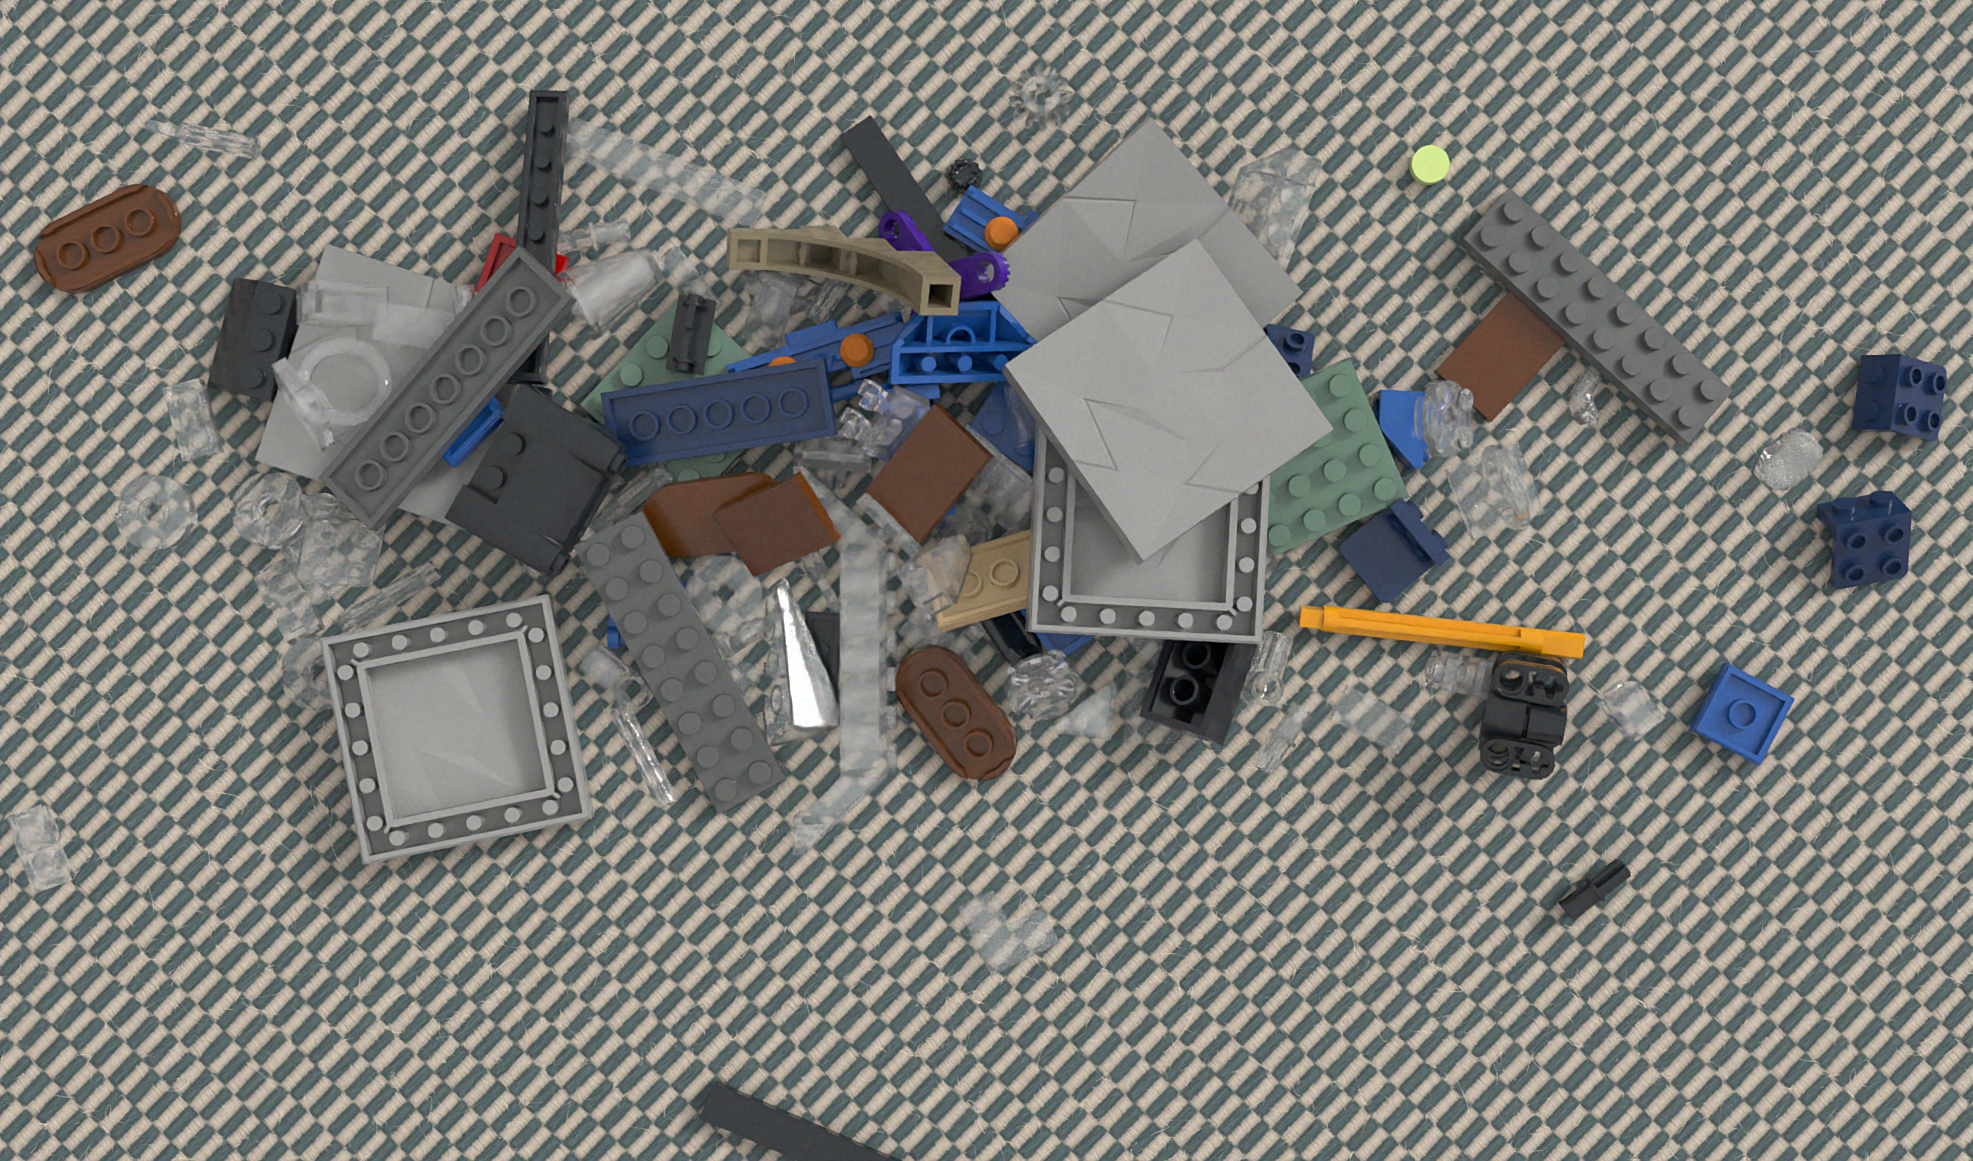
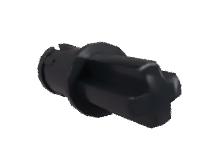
M1614 859L1590 879L1585 877L1583 879L1585 883L1558 903L1575 922L1577 918L1600 900L1604 903L1606 901L1604 897L1631 876V872L1620 859Z

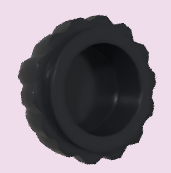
M965 157L956 159L949 166L947 172L948 184L959 194H965L970 185L979 188L980 182L983 179L979 164Z

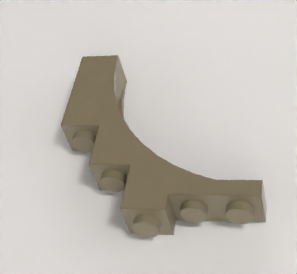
M799 225V229L728 228L726 266L729 270H770L829 278L859 285L891 296L911 307L919 315L958 316L961 276L934 251H897L884 238H847L836 226Z

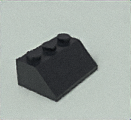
M234 277L207 387L274 403L309 296L296 289L259 280Z
M1166 639L1139 716L1183 734L1223 746L1258 644Z

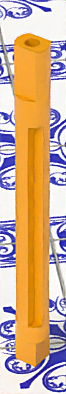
M1299 605L1297 620L1299 627L1316 628L1324 632L1496 651L1517 650L1581 660L1583 657L1585 636L1580 633L1326 605L1322 607Z

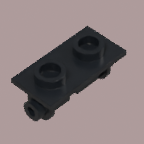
M688 293V296L679 294L666 363L667 370L704 376L716 300L704 299L703 296Z

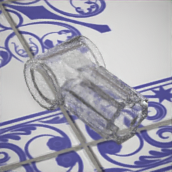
M1262 629V644H1258L1240 695L1243 702L1248 705L1271 706L1280 701L1284 690L1282 677L1294 640L1289 636ZM1260 679L1265 685V692L1261 698L1256 693V685Z
M601 642L597 643L586 654L579 666L581 671L613 695L616 702L623 707L635 708L647 705L654 696L643 674L636 671ZM632 680L637 681L641 686V695L636 701L630 699L626 692L627 686Z

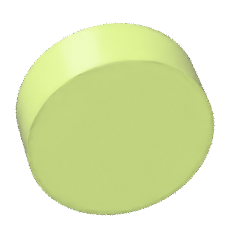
M1424 146L1412 156L1409 165L1410 173L1420 184H1436L1446 176L1450 165L1449 158L1446 152L1438 146Z

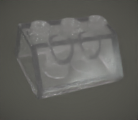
M961 419L959 423L994 456L963 495L980 509L986 504L996 512L992 519L1010 533L1013 528L1021 532L1031 521L1033 478Z

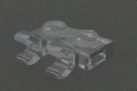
M864 379L857 390L858 394L863 395L859 401V406L877 413L870 422L859 411L846 407L839 418L840 422L845 423L840 430V434L847 438L858 440L859 451L888 462L930 410V402L928 398L896 385L890 393H887L876 382Z
M925 604L897 631L915 649L928 645H937L954 651L965 661L968 667L978 658L971 648L986 634L980 622L974 623L960 638L952 630L941 632L938 628L935 611H932Z

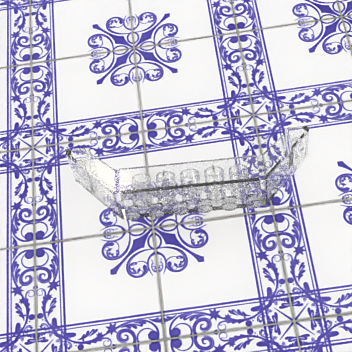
M793 466V474L801 471L842 535L838 540L840 543V778L810 810H800L793 816V856H803L887 778L890 768H896L897 743H890V730L897 728V705H890V691H895L897 687V667H890V652H897V629H890V614H897V591H890V576H897V554L890 552L888 544L803 466Z

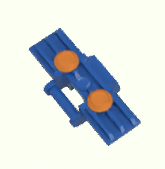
M970 185L942 231L977 253H1000L1034 222L1040 214L1031 210L1024 217Z
M901 311L839 329L836 319H832L802 330L787 333L784 335L787 345L728 364L726 367L728 373L826 358L829 373L852 371L855 380L831 388L833 403L859 395L862 399L861 393H867L863 379L889 371L890 344L905 324Z

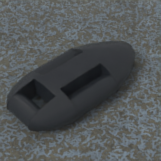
M1020 610L979 621L1002 657L1019 672L1029 673L1030 670L1043 662V649L1040 640L1035 632H1025L1026 619ZM1020 648L1026 654L1025 656L1018 651Z

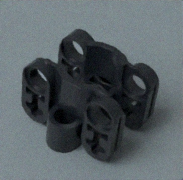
M1506 650L1496 657L1494 666H1491L1479 733L1478 750H1480V760L1487 770L1532 780H1542L1553 773L1555 768L1554 748L1558 745L1562 746L1567 721L1566 697L1569 692L1567 669L1561 660L1552 656L1517 650ZM1507 658L1517 659V660H1507V661L1503 662V661H1504L1505 659H1507ZM1508 668H1514L1521 672L1515 678L1504 677L1501 673ZM1529 671L1536 672V674H1532L1533 682H1529ZM1549 676L1556 677L1552 680L1551 684L1544 683L1548 681ZM1493 744H1502L1506 749L1493 751L1489 747ZM1515 747H1519V755H1515ZM1535 752H1540L1538 757H1534ZM1487 756L1497 761H1503V763L1495 764ZM1513 764H1519V765H1520L1519 768H1518V767H1512V766H1513ZM1532 767H1539V770H1534Z

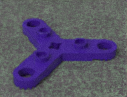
M889 211L881 217L878 226L879 238H884L897 251L935 252L922 231H918L914 225V220H911L912 217L907 215V212ZM896 222L900 228L898 239L894 238L895 234H892V232H895L892 227H895L893 223ZM982 252L948 262L947 264L961 276L959 301L1004 288L1006 286L1005 283L1009 281L1007 276L1010 275V271H1008L1010 266L1006 264V257H1002L1003 254L998 252ZM987 263H991L994 268L992 281L986 278L988 274H985V271H987L985 267H988ZM911 309L910 318H911V317L914 315V313H915V311H914L913 309Z

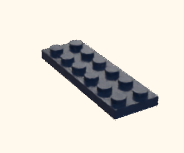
M826 358L600 393L605 425L611 428L619 436L617 439L626 445L624 453L628 455V460L624 467L838 435Z

